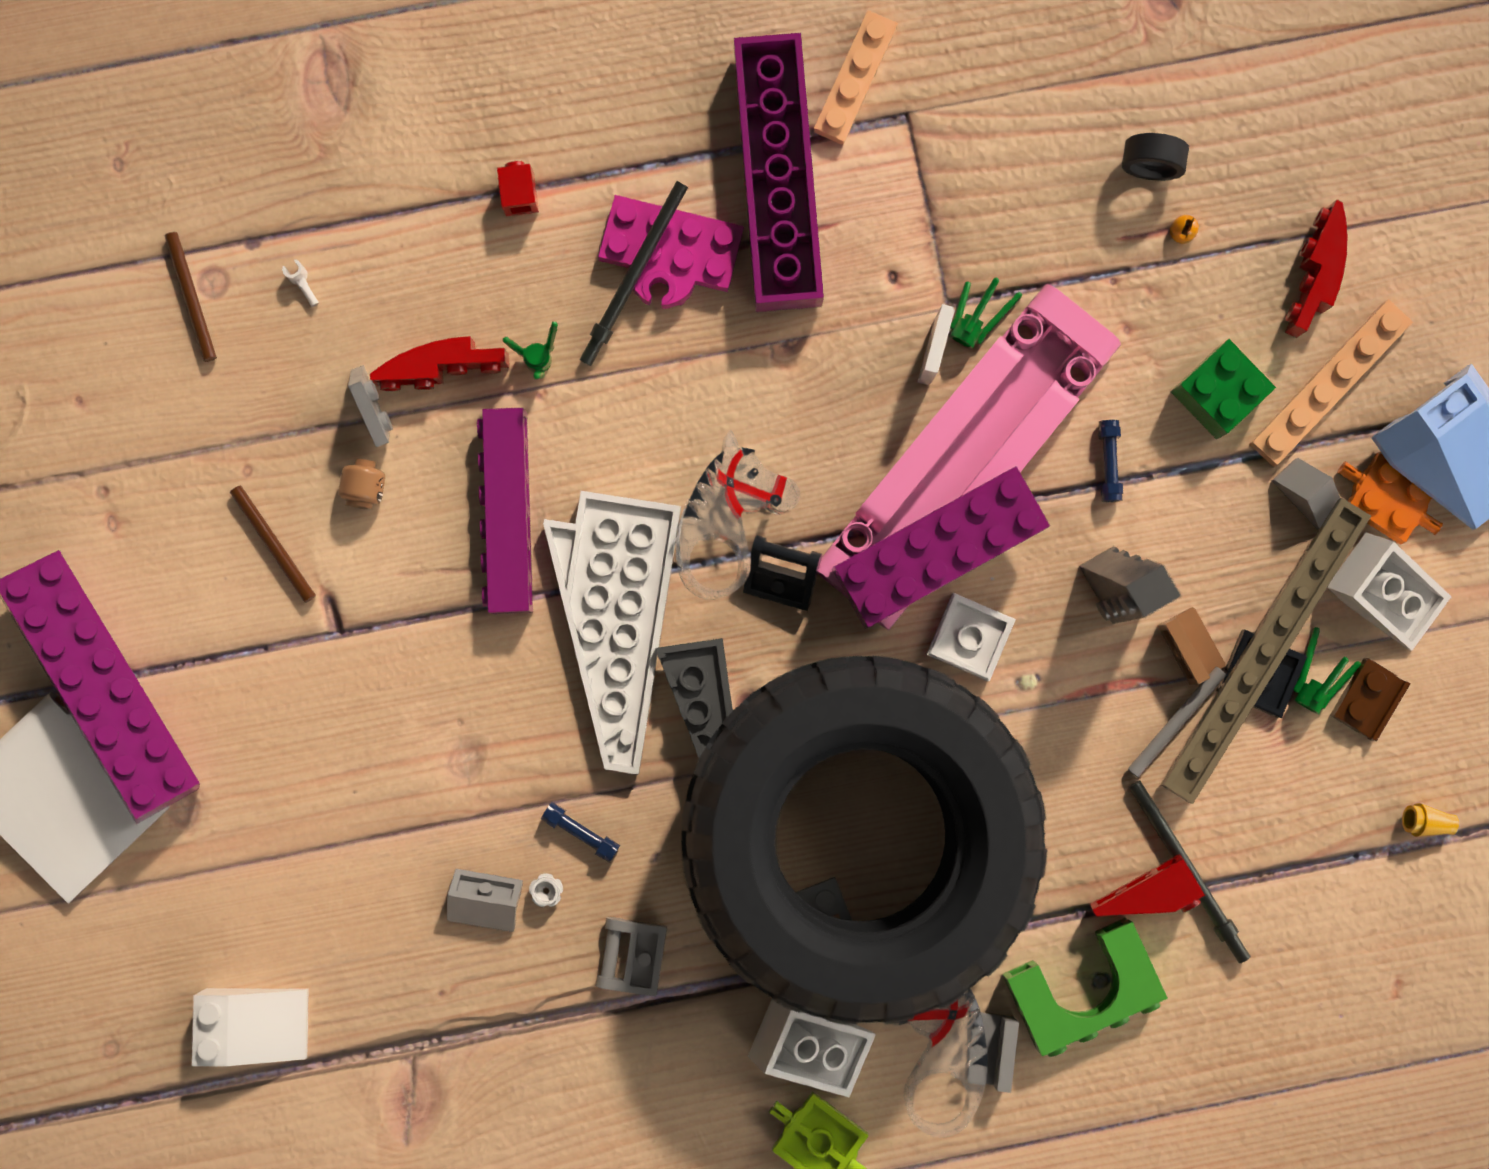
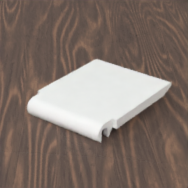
M50 692L0 739V835L67 903H70L170 807L168 806L136 825L66 706H61L55 700L57 695Z

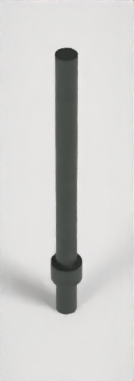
M679 181L675 182L600 323H595L589 334L592 337L580 358L582 362L592 366L604 343L607 344L613 334L611 329L688 189L686 185Z
M1141 780L1130 785L1129 789L1171 856L1175 857L1178 854L1182 856L1203 890L1205 896L1199 900L1215 924L1214 931L1220 941L1226 942L1239 964L1250 959V954L1237 935L1239 930L1232 919H1227Z

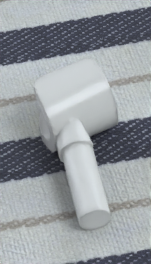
M295 259L298 271L292 275L283 266V274L291 283L298 285L311 307H314L319 302L306 281L307 270Z

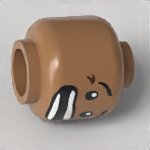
M355 459V465L343 467L338 493L341 499L346 500L345 506L372 510L373 505L379 504L382 501L385 473L375 468L376 462Z

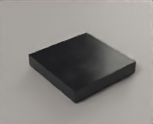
M1246 629L1241 630L1224 671L1226 677L1219 683L1216 692H1219L1255 633ZM1289 649L1253 708L1276 718H1282L1307 656Z

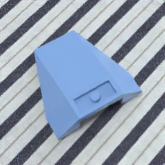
M1469 364L1444 383L1446 385L1444 389L1412 413L1395 419L1371 437V439L1390 466L1473 530L1489 519V388L1474 366Z

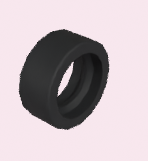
M1140 133L1130 136L1125 141L1122 169L1127 174L1146 180L1166 181L1178 179L1185 175L1189 145L1176 136L1162 133Z

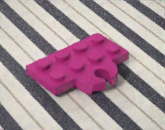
M615 195L598 256L599 261L629 268L662 206ZM676 210L633 288L634 294L643 303L650 305L652 301L650 288L656 283H663L668 287L669 291L662 298L661 306L662 309H669L677 305L682 306L690 298L695 285L728 293L744 226Z

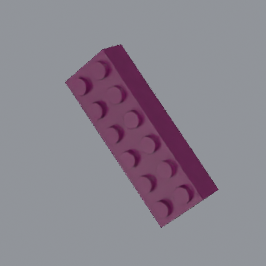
M1015 466L833 567L832 571L863 627L867 629L1049 528L1050 524L1019 469Z

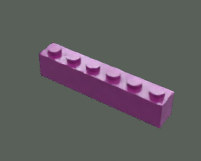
M524 408L482 409L483 418L477 419L478 438L483 439L484 451L478 453L479 472H484V485L479 486V502L481 506H485V519H480L481 539H486V553H481L482 573H487V586L482 587L483 607H488V613L491 614L533 613L527 412Z

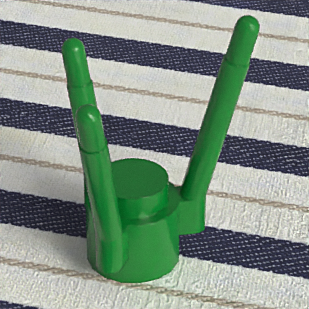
M995 277L992 280L973 315L966 314L962 318L971 287L969 281L965 282L955 317L951 322L950 329L953 331L950 337L970 349H973L976 343L981 345L988 333L1020 300L1022 293L1017 292L988 324L981 329L983 322L979 318L999 283V278Z
M556 321L551 323L547 341L544 345L533 343L525 349L510 338H503V342L508 347L514 350L520 357H523L528 369L535 372L533 378L536 380L544 378V372L551 366L552 357L550 353L554 350L553 344L558 327Z
M1318 627L1313 629L1305 654L1307 659L1293 690L1298 693L1294 701L1316 714H1319L1322 708H1326L1332 697L1361 666V663L1356 661L1332 686L1349 661L1347 657H1343L1323 684L1314 679H1311L1309 684H1307L1306 679L1320 633V628Z

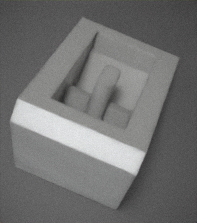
M1299 458L1294 459L1272 480L1317 530L1321 528L1337 500L1341 499L1332 477Z

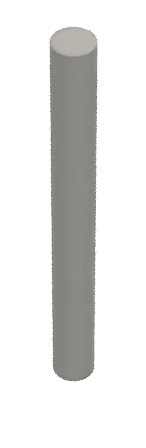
M1215 667L1209 674L1210 679L1199 685L1129 766L1128 770L1138 778L1226 677V674L1220 668Z

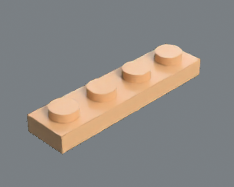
M867 10L817 120L814 133L844 146L898 23Z

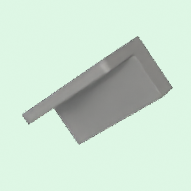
M456 869L447 895V920L513 932L516 926V910L522 892L523 880Z
M974 1012V1013H973V1023H972V1025H973L974 1022L976 1021V1016H975V1014H976L977 1012ZM979 1012V1014L981 1013L984 1026L971 1028L966 1079L969 1082L994 1085L997 1091L1011 1093L1019 1022L1014 1016ZM981 1029L983 1033L985 1032L987 1048L980 1045L972 1046L981 1037ZM987 1053V1067L972 1065V1063Z

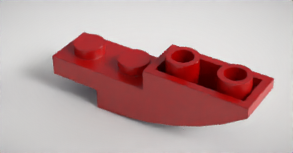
M1335 200L1327 208L1322 207L1313 222V226L1317 227L1312 238L1308 237L1300 251V256H1303V260L1299 268L1308 273L1304 276L1298 290L1302 294L1298 303L1294 302L1286 315L1285 321L1289 323L1284 332L1295 338L1308 331L1316 312L1323 314L1334 306L1341 287L1347 258L1348 233L1344 205L1339 200Z
M471 336L448 338L417 346L395 356L371 372L370 380L377 387H380L382 391H399L403 385H414V389L430 390L434 389V384H444L443 371L446 370L449 375H465L467 370L481 369V373L484 374L500 373L501 368H510L509 354L505 348L476 349V343Z

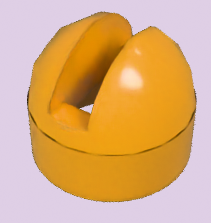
M1190 215L1179 216L1170 226V235L1177 243H1189L1198 234L1199 224ZM1186 222H1188L1190 227L1185 236L1181 232Z

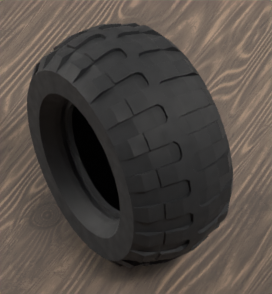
M883 656L829 658L801 666L768 682L737 706L713 734L697 762L688 787L682 813L681 847L683 873L697 916L709 939L713 941L717 949L728 961V964L740 977L773 998V1001L795 1012H805L837 1024L856 1025L860 1022L900 1023L911 1020L915 1015L927 1012L933 1008H944L965 996V992L969 988L974 986L983 977H989L1000 967L1007 958V952L1019 933L1025 931L1036 907L1034 904L1035 897L1039 889L1040 880L1044 877L1047 864L1044 821L1046 820L1045 805L1041 791L1036 786L1030 769V761L1024 749L999 719V715L980 697L975 696L965 687L941 672L900 659ZM863 749L879 750L897 756L910 764L926 779L934 791L944 819L945 844L939 868L929 886L914 902L904 909L875 920L849 921L824 914L807 904L786 881L776 856L777 822L789 792L797 781L812 767L840 753Z

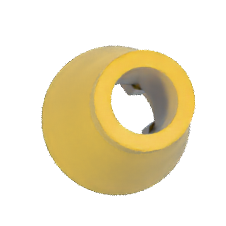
M1421 803L1407 806L1402 815L1404 830L1411 833L1414 837L1443 834L1454 835L1459 827V820L1456 815L1447 814Z

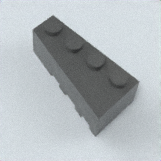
M1114 546L1079 565L1100 601L1096 603L1100 614L1106 621L1110 619L1112 624L1145 618L1181 597L1164 565L1149 559L1142 560L1136 554L1130 557L1128 551L1122 550L1119 552L1118 548Z

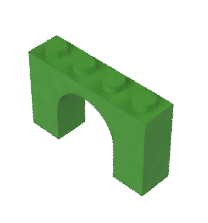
M1123 918L1095 931L1110 965L1112 982L1105 999L1090 1010L1070 1011L1059 1006L1049 989L1039 965L1034 960L1002 974L1035 1048L1042 1057L1047 1054L1049 1057L1057 1056L1067 1050L1066 1045L1077 1040L1081 1043L1090 1041L1098 1036L1097 1031L1108 1026L1111 1028L1120 1027L1129 1022V1016L1140 1011L1142 1014L1155 1011L1161 1006L1160 1002L1168 999L1132 921Z

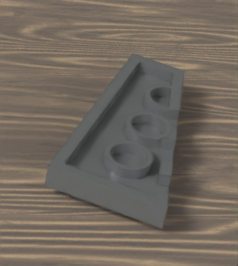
M723 638L655 648L699 758L713 734L733 711Z

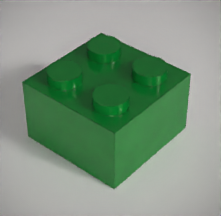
M1228 339L1207 356L1170 392L1217 440L1228 434L1276 387Z

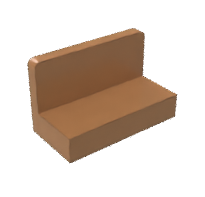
M1189 608L1157 625L1189 685H1198L1210 679L1209 674L1215 667L1220 669L1225 667L1221 654L1195 608Z

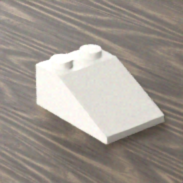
M1369 533L1364 534L1327 587L1348 607L1411 651L1451 598L1394 541Z
M206 988L195 994L193 998L192 1066H237L307 1059L309 989Z
M772 998L748 1057L764 1074L850 1097L876 1034L858 1025L837 1024L805 1012H795L773 1001Z

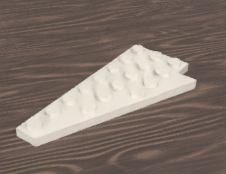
M581 491L575 524L544 519L543 525L604 769L639 775L658 658L655 648H658L660 645L681 506Z

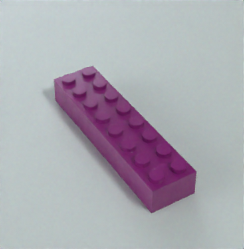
M801 33L734 38V59L755 311L766 312L822 307L824 293Z
M57 550L0 578V598L136 825L197 791L200 787V782L61 552Z

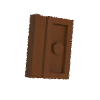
M1363 658L1361 666L1354 673L1330 716L1354 731L1363 734L1367 739L1377 741L1409 688L1410 683L1400 679L1396 674L1370 658Z

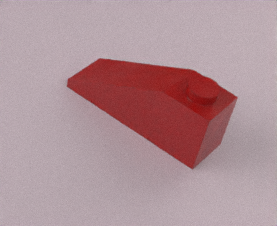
M1178 854L1090 905L1096 916L1173 913L1180 909L1182 912H1187L1201 903L1199 899L1205 896L1185 860Z

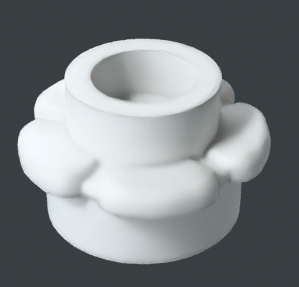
M548 873L539 875L538 879L533 880L529 887L532 901L539 907L555 906L561 899L560 893L563 892L561 881L553 878V875ZM545 887L549 888L550 890L548 894H545L543 892V889Z

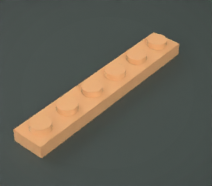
M1389 299L1383 302L1249 445L1273 467L1277 466L1413 321Z

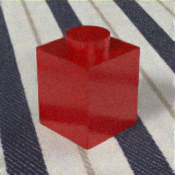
M511 161L506 163L505 167L497 168L501 205L506 217L539 212L535 177L531 164H525L523 161Z

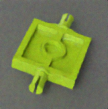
M813 1091L803 1105L793 1113L780 1104L779 1101H776L774 1107L770 1108L769 1114H772L785 1124L782 1134L772 1146V1151L795 1169H867L856 1161L858 1150L869 1136L868 1132Z

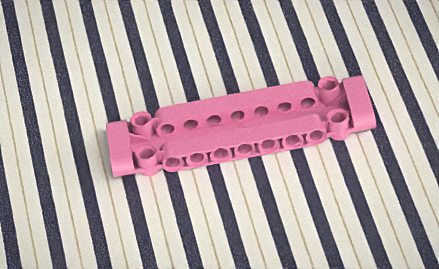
M1045 284L1006 333L1000 336L858 509L853 520L822 556L818 574L847 597L832 571L834 566L1009 469L1017 466L1021 472L1076 405L1081 393L1121 346L1119 339L1058 289ZM1018 326L1029 327L1032 330L1033 338L1029 340L1021 338L1017 331ZM1078 367L1084 372L1085 379L1083 382H1077L1071 377V368ZM859 530L864 534L865 544L862 547H853L849 544L847 536L850 531ZM908 606L877 623L889 630Z

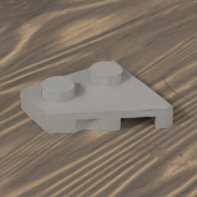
M364 365L352 369L348 387L376 447L389 443V431L393 430L386 411L381 412L377 401L379 400V395L372 380H369Z

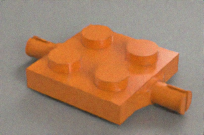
M1381 451L1375 454L1369 466L1362 472L1347 461L1340 466L1337 473L1354 483L1348 502L1371 515L1367 524L1400 545L1406 543L1412 531L1418 525L1430 531L1433 535H1436L1441 530L1443 523L1427 514L1428 504L1432 498L1390 466Z

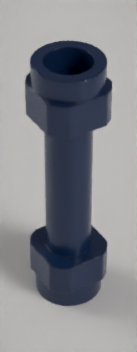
M1119 420L1099 421L1098 438L1103 440L1105 484L1100 485L1102 502L1123 501V483H1118L1117 439L1121 437Z
M551 802L542 815L541 820L554 829L559 826L597 850L595 855L610 863L621 845L608 836L603 839L565 814L567 810Z

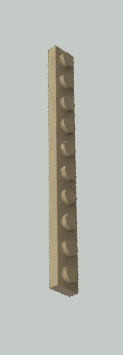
M1343 498L1337 500L1161 783L1163 787L1190 804L1195 802L1368 523L1371 515Z

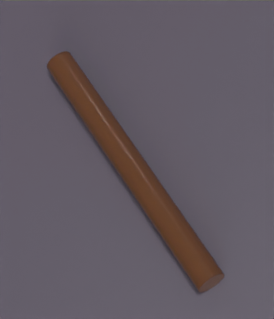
M177 232L167 233L164 237L203 361H213L217 359L179 235Z
M241 485L233 488L230 494L304 603L311 601L316 597V594Z

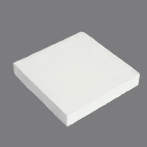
M942 304L934 319L918 383L929 385L938 373L955 311L954 307Z
M952 593L926 655L983 680L990 681L1016 619L956 593Z

